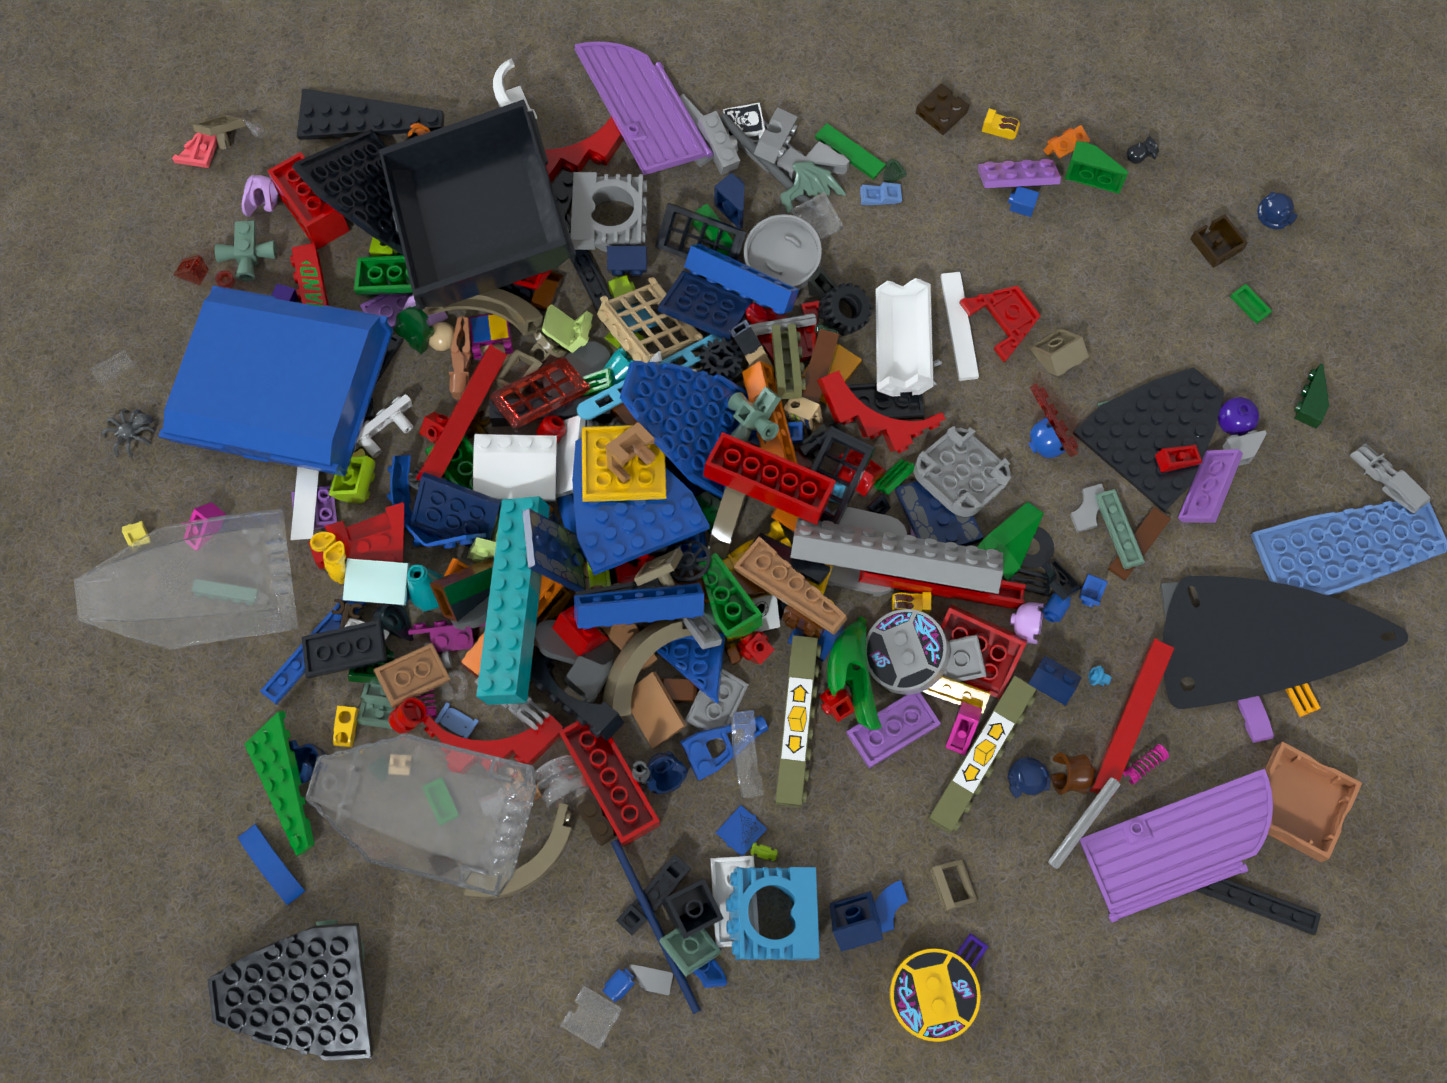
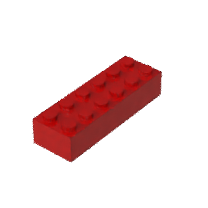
M723 432L705 463L703 477L815 525L818 524L836 483L834 479Z
M576 721L560 730V737L596 801L599 803L605 817L609 820L615 835L622 847L659 827L660 821L638 782L633 778L630 768L612 737L608 741L604 740L601 736L596 738L589 731L590 727L587 725L583 727Z

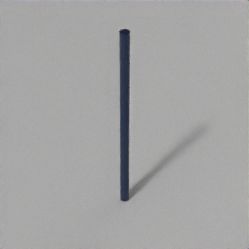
M619 839L611 842V845L659 942L665 934ZM659 942L692 1013L695 1014L701 1011L684 974Z

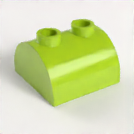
M368 456L352 457L346 476L334 475L329 496L348 503H364L370 496L368 490L370 483L375 478L374 469L376 462Z

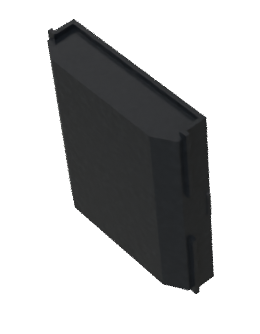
M524 99L379 150L393 208L392 215L395 228L399 234L418 311L425 307H445L557 268L568 258L576 256L561 203L555 198L546 165L549 162L533 110H528Z

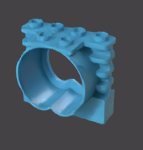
M816 867L735 868L730 875V884L734 886V892L726 899V911L729 912L726 932L730 934V940H735L732 942V954L735 955V959H819ZM762 887H776L791 900L792 909L788 918L793 925V932L783 939L773 940L765 938L757 933L750 923L748 916L749 903L755 892Z

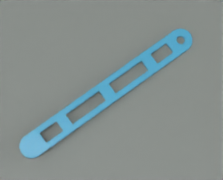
M711 334L667 357L659 364L670 363L683 356L687 362L681 366L691 367L701 360L699 359L700 356L695 357L691 351L703 345L707 347V341L713 343L715 338L718 341H722V338ZM624 381L580 403L577 407L578 416L584 420H590L623 403L618 390L623 388ZM609 395L613 401L599 408L596 401Z

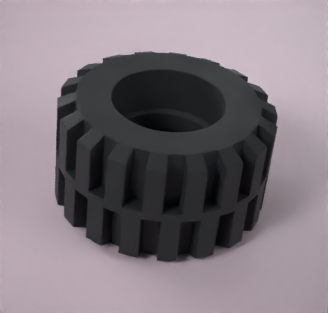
M842 283L823 295L824 298L820 300L821 306L818 307V311L821 312L819 318L824 320L823 326L829 327L828 331H835L834 333L846 336L860 330L869 322V317L872 316V311H870L873 308L872 303H869L870 297H866V291L864 289L860 290L859 285L853 286V283ZM840 300L845 301L852 310L851 319L841 314L839 310Z

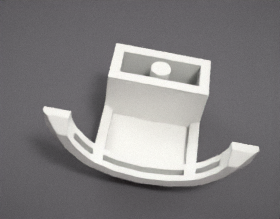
M511 58L501 64L495 72L493 89L499 107H503L524 99L528 110H533L537 119L534 109H531L527 103L521 86L505 90L504 76L511 68L515 67Z

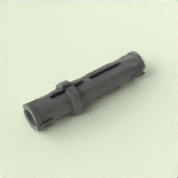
M637 761L633 765V778L638 782L641 789H647L646 781L649 779L650 771L644 762Z

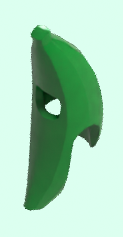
M860 616L856 622L851 623L842 630L833 643L827 665V681L833 697L847 684L850 688L853 708L858 723L869 730L880 729L882 725L877 715L867 663V620ZM855 664L860 666L861 668L859 670H856Z

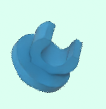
M1102 666L1092 668L1088 674L1089 684L1092 686L1096 684L1102 686L1104 684L1109 685L1112 679L1111 676L1104 673Z

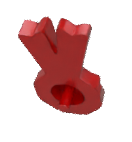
M752 303L746 309L747 319L752 324L787 318V316H784L785 314L775 313L773 308L765 309L756 303Z

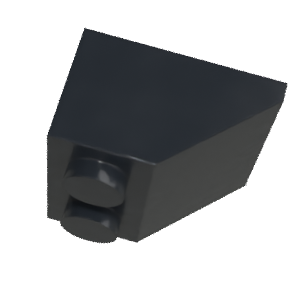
M705 879L661 900L671 922L684 939L724 919Z

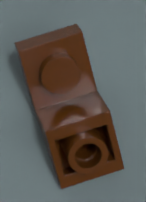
M551 272L538 290L535 289L531 305L542 311L547 310L548 306L554 305L556 292L562 284L564 275Z
M662 679V683L674 703L694 702L700 690L688 679Z

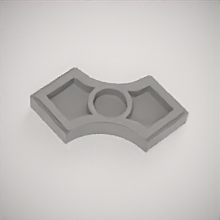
M1102 484L1082 490V505L1070 514L1077 533L1097 527L1096 515L1099 506L1095 495L1105 492Z

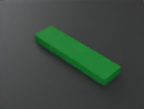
M828 123L815 135L816 140L829 145L835 152L846 156L850 160V164L873 180L886 166L885 163Z

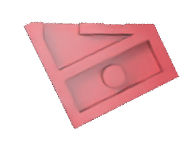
M197 132L193 139L184 145L185 149L179 155L175 154L173 156V161L178 164L209 168L218 144L216 135L209 136Z

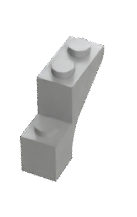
M818 141L807 156H804L801 151L790 147L777 162V166L793 181L796 177V172L792 168L794 162L813 161L814 165L829 170L834 174H845L849 169L850 160L843 154L832 150L829 145Z

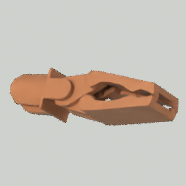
M467 317L457 318L451 344L454 372H449V390L452 397L456 400H459L470 380L469 368L472 360L470 323ZM464 330L466 341L464 347L462 348L463 351L461 353L459 350V346L464 336Z

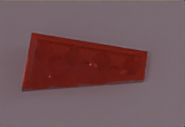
M1037 383L1029 387L1040 407L1045 412V416L1054 428L1066 452L1070 457L1077 455L1078 453L1075 448L1078 445L1073 436L1070 438L1067 436L1066 431L1068 428L1063 419L1059 421L1056 417L1059 412L1054 404L1049 405L1046 400L1049 395L1044 387L1039 388Z

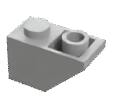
M1253 430L1243 436H1230L1222 446L1223 450L1239 449L1243 455L1238 466L1249 464L1263 442L1266 431L1258 432Z

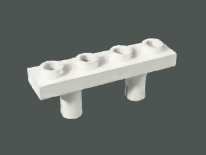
M406 394L402 397L399 396L393 400L392 405L387 409L380 410L373 420L363 423L354 451L363 446L372 458L379 456L382 450L373 441L372 437L391 422H395L405 434L411 431L413 425L403 414L413 406L411 399Z

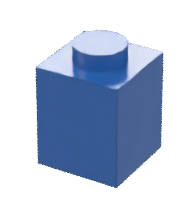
M1017 186L1015 193L1011 192L1008 203L1011 204L1009 211L1031 217L1039 192Z

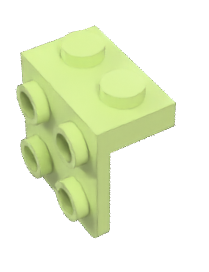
M550 305L546 311L542 332L573 353L580 346L583 347L587 344L589 330L592 327L593 314L586 311L579 318L573 320L554 305Z
M499 519L494 528L492 541L476 537L468 551L467 558L472 559L476 563L489 558L494 559Z

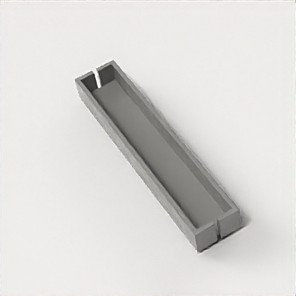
M801 518L797 519L790 557L997 594L999 593L1003 575V553L994 549L983 550L975 546H960L954 542H937L931 538L919 539L913 535H896L890 531L879 532L872 528L861 529L849 524L838 525L831 521H819L815 525Z

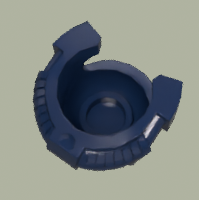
M1271 192L1260 202L1257 209L1260 222L1271 229H1283L1287 225H1292L1298 215L1293 212V200L1284 193Z
M296 740L289 741L290 750L295 753L301 784L316 779L327 770L328 764H325L326 755L323 749L310 743L298 746Z
M671 751L654 755L649 760L648 765H646L650 771V776L646 783L650 792L652 791L655 794L675 791L681 787L688 774L687 768Z
M1028 756L1018 759L1011 766L1007 779L1010 784V792L1015 798L1020 797L1022 792L1027 795H1036L1042 791H1049L1050 777H1048L1049 772L1045 764Z

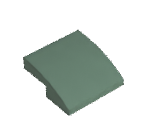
M365 683L361 695L362 703L356 719L357 724L392 729L389 724V715L396 707H391L380 684Z

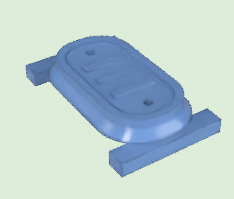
M446 702L435 722L437 724L441 722L447 729L468 739L479 720L474 719L473 721L458 710L449 708L450 704Z

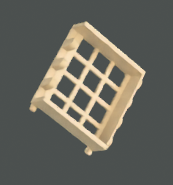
M654 277L648 279L649 285L608 300L607 296H602L600 298L602 304L597 313L599 319L606 325L634 361H643L644 363L650 362L654 355L650 354L643 346L653 341L661 352L662 360L703 339L694 326L665 314L657 316L650 306L654 304L659 306L667 294ZM652 295L656 298L648 302L644 300ZM637 302L641 303V305H638L633 308L630 306ZM624 307L627 309L621 313L616 312V310ZM645 308L652 318L642 321L636 312ZM631 314L638 324L628 327L622 320V317ZM669 317V320L671 322L674 321L678 326L668 329L661 319ZM657 322L663 332L654 335L647 325ZM642 328L649 338L639 341L632 331ZM680 330L681 335H686L688 340L679 343L672 333ZM667 335L674 343V346L665 349L658 339Z

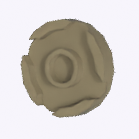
M539 325L533 332L537 343L531 349L530 356L539 360L536 357V351L541 349L544 352L543 359L539 360L541 363L548 361L552 355L562 359L569 350L546 336L542 332L543 325Z

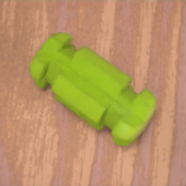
M753 843L751 848V855L757 854V857L766 860L770 858L772 859L771 861H775L778 853L777 849L771 850V847L762 844L757 846V843Z

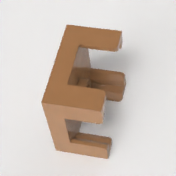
M637 422L606 445L607 467L625 483L631 476L621 466H624L625 463L636 455L646 465L655 461V454L646 446L650 443L654 444L655 438Z

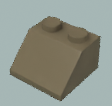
M1061 328L1029 347L1046 371L1056 376L1065 374L1068 369L1081 364L1083 360L1089 357L1083 337Z

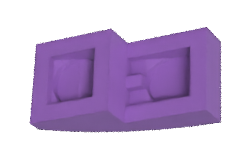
M1256 696L1238 700L1237 704L1246 721L1245 727L1252 742L1273 739L1274 735L1260 697Z

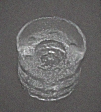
M564 755L550 760L532 774L533 780L538 782L537 788L539 790L547 789L542 794V798L548 809L558 808L559 803L567 804L577 799L589 788L581 774L573 775L578 770V766L573 764L575 760L572 755Z

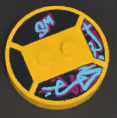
M924 949L905 958L896 968L889 989L891 1008L898 1022L914 1036L927 1041H947L961 1035L975 1020L980 1006V987L974 971L961 957L942 949Z

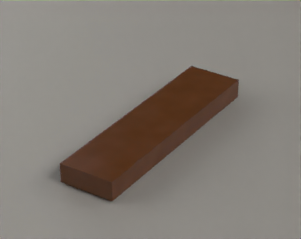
M1155 507L1134 533L1142 556L1145 555L1171 520V518ZM1117 556L1108 570L1125 581L1135 567L1124 570L1120 558Z

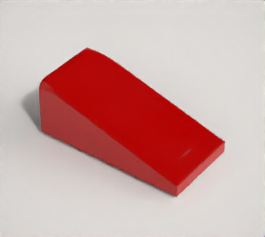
M1196 445L1163 448L1155 455L1161 472L1173 471L1203 463Z

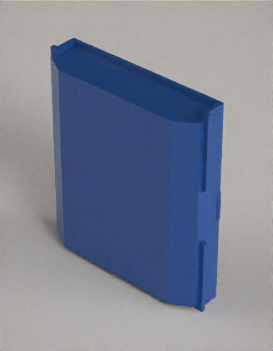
M213 286L211 293L203 302L164 410L163 429L160 430L158 437L180 444L240 455L248 459L263 462L270 461L346 476L393 333V329L387 322L388 317L325 305L319 307L276 299L275 296Z

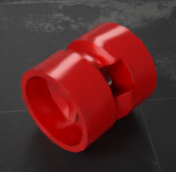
M413 697L407 698L390 713L389 724L394 731L406 734L426 718L427 709L421 700Z

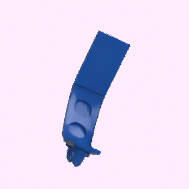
M411 455L393 456L392 465L387 467L391 474V492H388L387 498L392 501V506L404 502V528L406 527L414 536L412 542L414 547L421 545L427 547L444 545V549L457 547V543H460V545L472 544V540H475L476 537H486V533L442 540L437 535L433 536L429 532L410 526L412 511L409 507L411 499L408 473Z

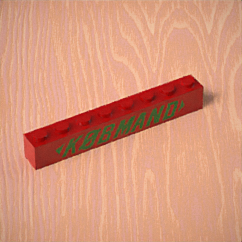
M315 243L292 247L293 255L290 256L292 267L296 269V272H293L295 283L299 284V289H296L299 301L302 300L303 304L319 307L323 305L329 306L319 253Z

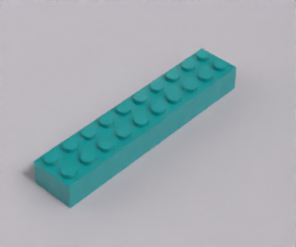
M540 496L502 499L476 695L487 705L527 703L542 575L528 568L522 511L530 508L549 519L550 506Z

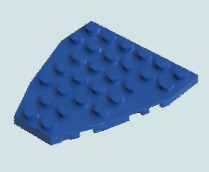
M631 362L621 391V401L635 420L655 438V444L690 482L722 499L726 486L703 477L705 463L721 433L730 435L741 424L733 417L735 411L728 407L730 397L737 392H741L748 400L747 391L722 375L712 376L708 375L705 371L696 372L692 371V368L672 363Z
M581 438L575 441L572 477L577 541L594 575L709 529V523L692 491L666 467V499L583 502Z

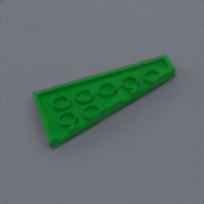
M284 710L278 711L244 745L295 855L300 856L306 853L315 843L310 820L304 814L303 805L306 803L304 796L301 797L298 786L301 785L295 753L289 747L288 738L291 736L290 731L285 729L283 719L286 718V713Z

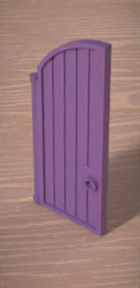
M611 42L575 44V51L644 175L698 160L705 156L707 158L713 156L714 153L708 147L661 62H657L654 66L648 55L622 44Z
M1264 768L1081 838L1079 840L1110 912L1108 916L1111 923L1239 873L1248 872V868L1245 863H1242V860L1257 855L1263 846L1271 825L1273 799L1269 778Z

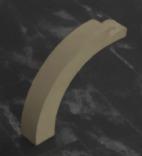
M498 288L445 307H425L422 309L427 315L456 309L488 312L509 321L524 336L533 334L534 330L539 325H542L543 319L540 312L530 303Z
M747 442L751 445L761 448V446L758 444ZM727 486L718 509L708 546L710 555L717 553L723 559L727 558L746 497L745 494Z
M678 619L660 620L636 634L622 649L609 672L604 689L603 702L618 712L620 716L630 715L632 692L640 670L646 661L665 644L679 638L692 636L685 624Z
M559 803L549 839L532 860L518 869L504 874L478 875L469 873L464 895L467 898L473 899L503 898L522 892L543 879L558 863L570 841L573 831L570 827L565 826L570 824L572 817L569 806Z

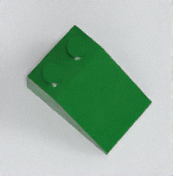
M1077 141L1069 161L1065 179L1120 194L1128 171L1097 146L1088 142Z

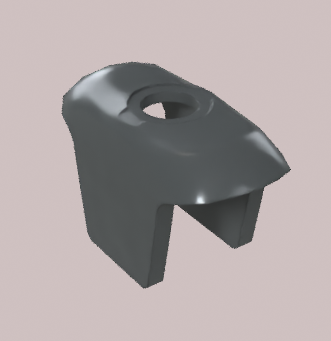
M579 656L564 679V683L578 694L583 702L593 704L607 681L609 672L614 664V659L605 665H601Z

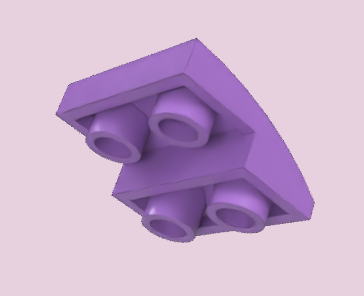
M331 486L317 487L314 529L325 528L326 525L337 522L335 499L329 496ZM291 492L292 507L294 508L295 492Z

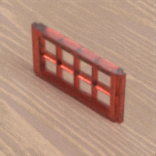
M560 358L493 392L490 395V399L515 429L586 394L590 390V386L566 358ZM561 369L566 377L555 382L549 374ZM545 376L551 385L540 390L535 381ZM571 381L576 389L565 394L559 386ZM531 384L536 392L525 397L519 389ZM555 388L561 396L550 402L544 393ZM516 392L521 400L510 405L504 397ZM540 396L546 404L534 409L529 401ZM525 403L531 412L519 417L514 408Z

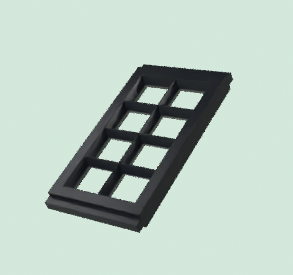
M668 203L655 247L687 259L689 252L683 250L688 236L698 240L697 244L704 242L712 245L715 251H717V248L728 251V257L738 261L747 232L676 204ZM676 213L688 217L684 231L672 227ZM692 219L703 223L700 236L688 233ZM707 225L719 229L715 243L704 239ZM671 230L683 234L679 248L667 244ZM723 231L734 234L730 248L719 244Z
M834 427L829 431L811 470L848 487L842 499L833 494L830 499L840 503L835 515L824 510L819 520L821 522L831 521L839 525L874 454L875 447ZM833 441L847 447L842 458L828 452ZM850 449L864 455L859 466L845 461ZM825 457L839 463L834 474L820 468ZM842 465L856 471L850 483L837 477Z

